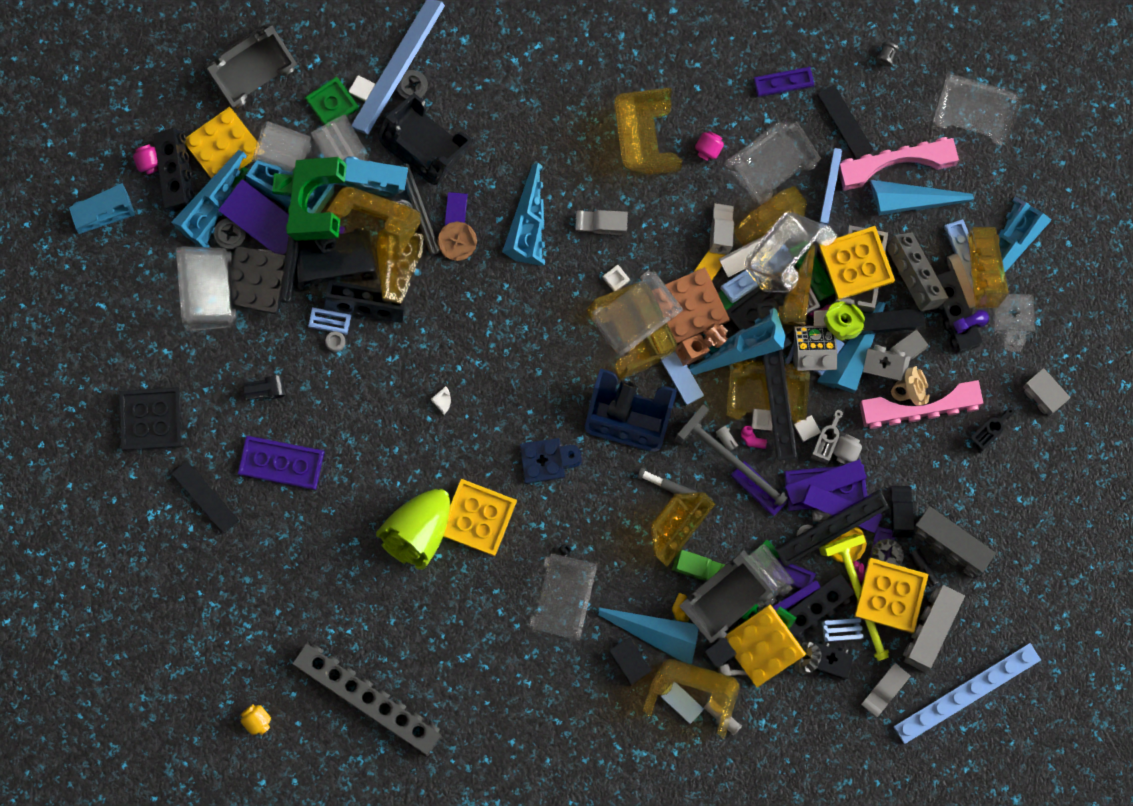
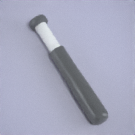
M641 468L639 471L638 479L642 480L643 478L657 484L660 488L696 505L710 509L713 504V499L709 496L666 478L657 477L646 472L645 468Z

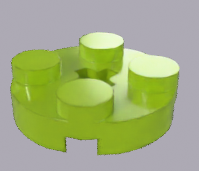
M842 301L832 304L824 317L826 327L840 341L857 337L864 327L865 318L862 311L853 304L850 306ZM841 318H843L844 320L847 319L848 322H847V323H844V322L841 320Z

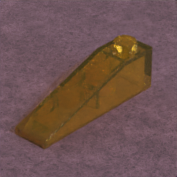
M392 225L378 232L377 257L383 299L398 304L403 302L410 285V278L415 273V266L423 253L424 235Z
M811 245L784 300L783 306H779L778 315L779 318H782V323L802 326L806 324L815 245Z

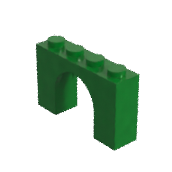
M339 157L296 160L293 169V186H291V203L288 207L289 219L286 224L287 234L295 241L338 238L340 219L332 212L308 213L307 202L309 196L317 187L324 184L345 183L347 164Z

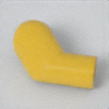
M681 593L678 594L672 612L677 621L688 622L690 618L680 607L687 596Z

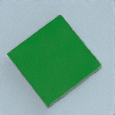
M337 76L305 97V100L327 130L359 109V106Z

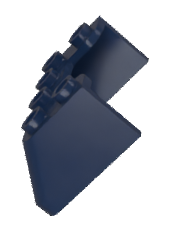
M600 368L586 418L585 430L593 436L652 452L660 450L677 389L666 386L657 389L654 399L635 394L631 404L633 408L630 417L626 422L607 415L608 407L618 390L616 389L618 378L615 373Z

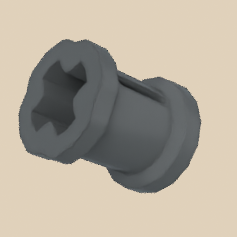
M884 41L882 43V51L877 56L876 61L881 65L890 67L893 64V56L895 52H898L899 47L892 42Z

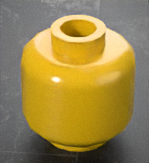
M252 704L241 713V724L251 735L257 733L262 735L270 728L268 724L271 721V717L261 705L254 706Z

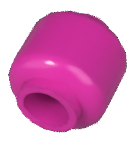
M711 131L702 133L695 145V149L699 151L698 156L707 161L709 158L716 159L724 146V143L721 141L722 137Z
M148 144L135 149L136 153L133 155V159L139 172L146 171L148 175L158 171L155 147H151Z

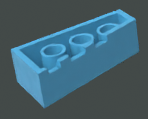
M256 160L246 175V182L260 193L288 209L291 203V196L272 194L274 173L293 175V171H285L280 167ZM334 184L321 185L311 193L307 202L308 213H321L334 193Z

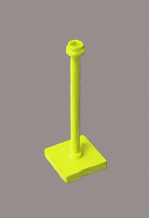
M853 534L819 548L823 556H830L836 553L842 556L857 600H859L862 587L849 552L851 551L850 548L865 543L862 534ZM865 620L877 652L874 654V657L877 658V661L888 658L889 651L888 649L884 650L875 623Z

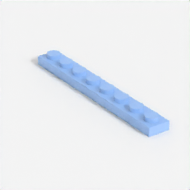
M1031 643L895 725L894 729L905 744L1038 663L1041 659Z

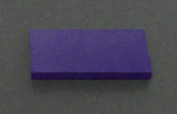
M242 179L218 211L273 253L284 255L289 237L286 231L289 215Z
M246 436L238 475L317 490L325 451Z
M837 467L784 471L785 486ZM866 480L831 491L830 493L856 503L867 497ZM789 497L787 498L788 511L815 509L802 502L792 506Z

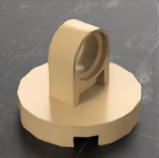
M917 366L908 368L905 373V380H900L894 384L891 391L893 398L898 401L911 399L916 406L926 405L929 402V394L926 395L925 388H928V383L922 370H917ZM903 387L906 390V394H898L896 388Z

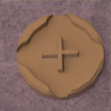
M458 221L449 223L439 233V249L444 256L451 260H464L471 256L476 249V233L466 223Z

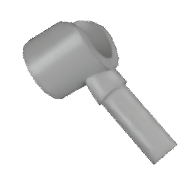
M729 664L720 666L718 669L721 678H728L732 675H747L745 670H730Z

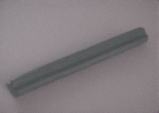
M408 164L401 165V167L408 168L405 187L429 254L435 255L440 250L411 169Z

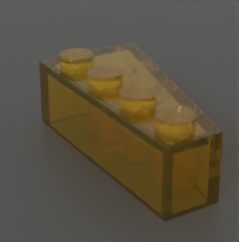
M972 227L968 233L975 308H998L1009 294L999 247V235L996 232V227Z

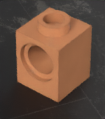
M701 334L682 341L674 349L683 366L703 358L710 351L708 345L703 341L704 339Z

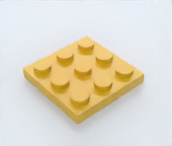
M228 107L187 136L185 143L186 147L211 179L238 150L243 151L247 155L246 159L242 160L238 170L264 153L263 148L231 107Z
M876 226L822 242L818 245L838 300L895 282Z
M461 479L450 505L448 523L443 537L495 557L517 500Z
M869 558L854 617L914 633L928 574Z
M771 605L759 611L725 636L737 653L735 658L756 687H759L806 654Z

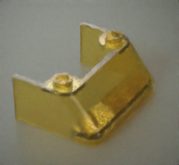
M668 659L664 661L652 680L643 712L651 717L657 696L668 694L674 682L712 693L710 706L715 712L722 714L717 735L724 739L740 688L737 680L731 676L678 660Z

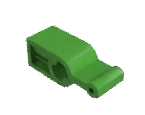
M679 550L676 553L672 571L697 579L708 580L723 568L725 564L691 552Z

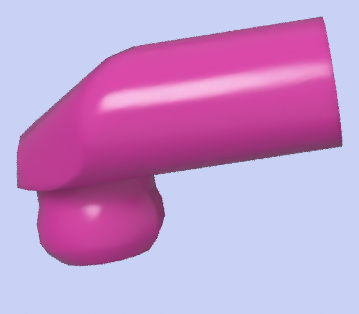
M854 561L853 565L861 584L865 576V566L863 563L860 564L858 561Z

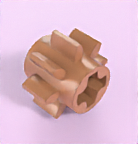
M714 323L704 331L706 336L703 341L708 347L715 346L718 348L727 341L726 333L728 331L722 324L718 326Z

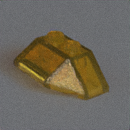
M795 186L785 189L749 213L734 228L733 233L743 246L771 232L777 244H779L803 227L806 200Z
M706 493L675 494L651 524L654 555L666 567L715 506V503Z

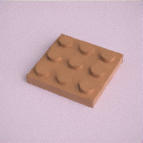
M705 267L651 290L675 345L704 333L714 323L720 326L730 321Z

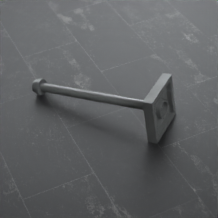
M702 405L677 434L674 441L681 446L691 433L693 435L697 434L775 500V505L781 506L788 498L784 492L782 494L778 493L701 428L702 426L699 423L709 411L705 405Z

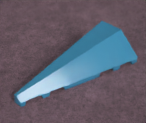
M238 150L171 222L184 236L204 250L209 248L207 243L211 234H214L218 217L222 216V213L218 210L232 193L233 187L231 186L235 176H239L240 171L238 169L240 164L247 157L243 151Z
M536 163L532 164L502 252L515 261L542 266L545 265V259H542V249L545 247V242H542L541 230L544 229L543 199H540V189L543 188V182H540L542 165Z
M877 180L870 181L879 215L914 209L919 211L974 200L973 194Z
M1016 196L1013 198L1014 206L1012 211L1007 213L1006 218L1008 221L1004 230L1001 229L991 253L992 261L990 266L985 268V274L991 288L1051 221L1043 212Z
M879 302L875 306L873 313L883 312L886 303ZM875 334L858 335L853 339H849L837 355V370H826L819 377L817 383L834 389L836 387L854 394L864 369L867 350L871 348Z
M775 308L770 309V314L762 320L760 318L756 319L754 326L737 332L719 347L718 351L712 355L707 353L704 355L705 360L698 364H691L689 370L693 375L783 349L785 333L777 310Z
M599 608L598 616L607 619L614 625L623 628L686 665H692L699 631L695 624Z

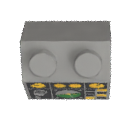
M794 326L793 365L797 371L837 370L836 337L826 326Z

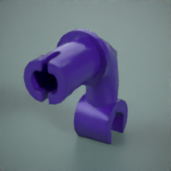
M978 310L967 318L953 322L957 333L967 330L972 325L984 327L989 321V314L985 310Z

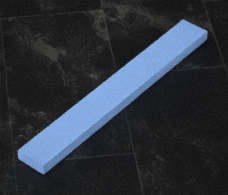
M438 0L425 1L352 123L351 127L354 130L369 134L445 6L443 2Z

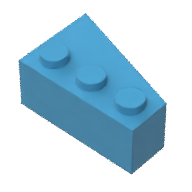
M349 156L343 159L347 164L345 183H336L337 185L392 198L405 190L408 168L359 160L356 157Z
M123 183L84 201H78L69 207L75 228L79 234L135 215Z

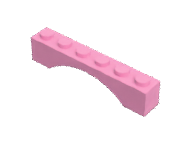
M943 137L929 144L926 141L911 148L903 146L898 151L891 152L890 150H885L875 156L867 154L858 160H853L852 158L845 159L839 164L838 172L843 191L862 187L876 172L893 164L905 162L920 163L939 170L956 166L959 158L953 138L947 139V137Z
M979 380L959 383L946 397L924 406L899 405L878 397L862 400L860 402V409L864 427L870 426V429L882 427L881 424L889 423L892 426L900 424L903 420L916 422L921 420L920 417L928 416V419H934L944 413H947L948 416L956 415L961 410L974 412L979 410L978 407L982 406L983 399Z

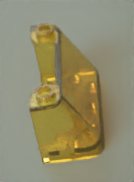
M744 360L730 364L728 367L727 416L733 419H741L746 413H753V409L770 410L764 363L762 361ZM784 363L792 422H801V420H806L810 372L809 370L797 371L793 363Z

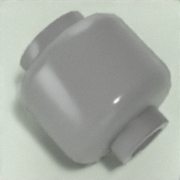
M848 434L840 436L833 451V454L837 456L836 460L843 464L856 461L862 450V445L859 443L860 440Z

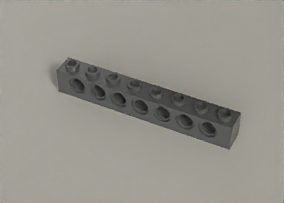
M306 644L293 662L295 667L426 756L430 754L441 738V734L438 733L440 731L438 727L432 723L426 725L422 722L423 717L414 711L412 714L405 710L406 706L398 700L395 703L389 700L388 697L390 695L381 689L378 691L373 689V684L364 677L362 680L355 677L356 672L346 666L344 669L338 665L340 661L329 655L327 658L321 654L323 650L317 645L312 644L310 646ZM315 660H323L324 665L321 669L313 668ZM334 670L340 672V678L336 681H332L329 678L330 673ZM349 682L357 683V689L354 692L346 690ZM366 693L374 695V700L369 704L363 702V696ZM384 704L391 707V711L387 715H382L379 711L380 707ZM399 716L407 717L408 721L405 726H398L396 724ZM416 727L424 729V735L420 738H416L413 735V730Z

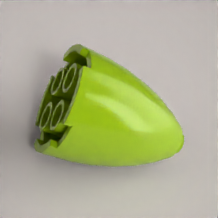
M433 489L403 504L376 532V536L384 542L381 546L403 564L408 562L415 565L414 567L418 570L425 569L436 553L447 527L450 512L449 494L443 489Z

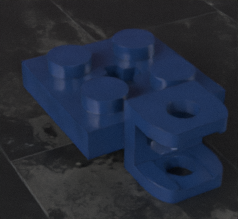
M560 438L520 444L526 484L566 478L564 469L575 468L582 464L580 449L576 445L561 446ZM575 454L574 458L570 459V455ZM541 456H544V458H548V462H545V466H541V464L537 462Z

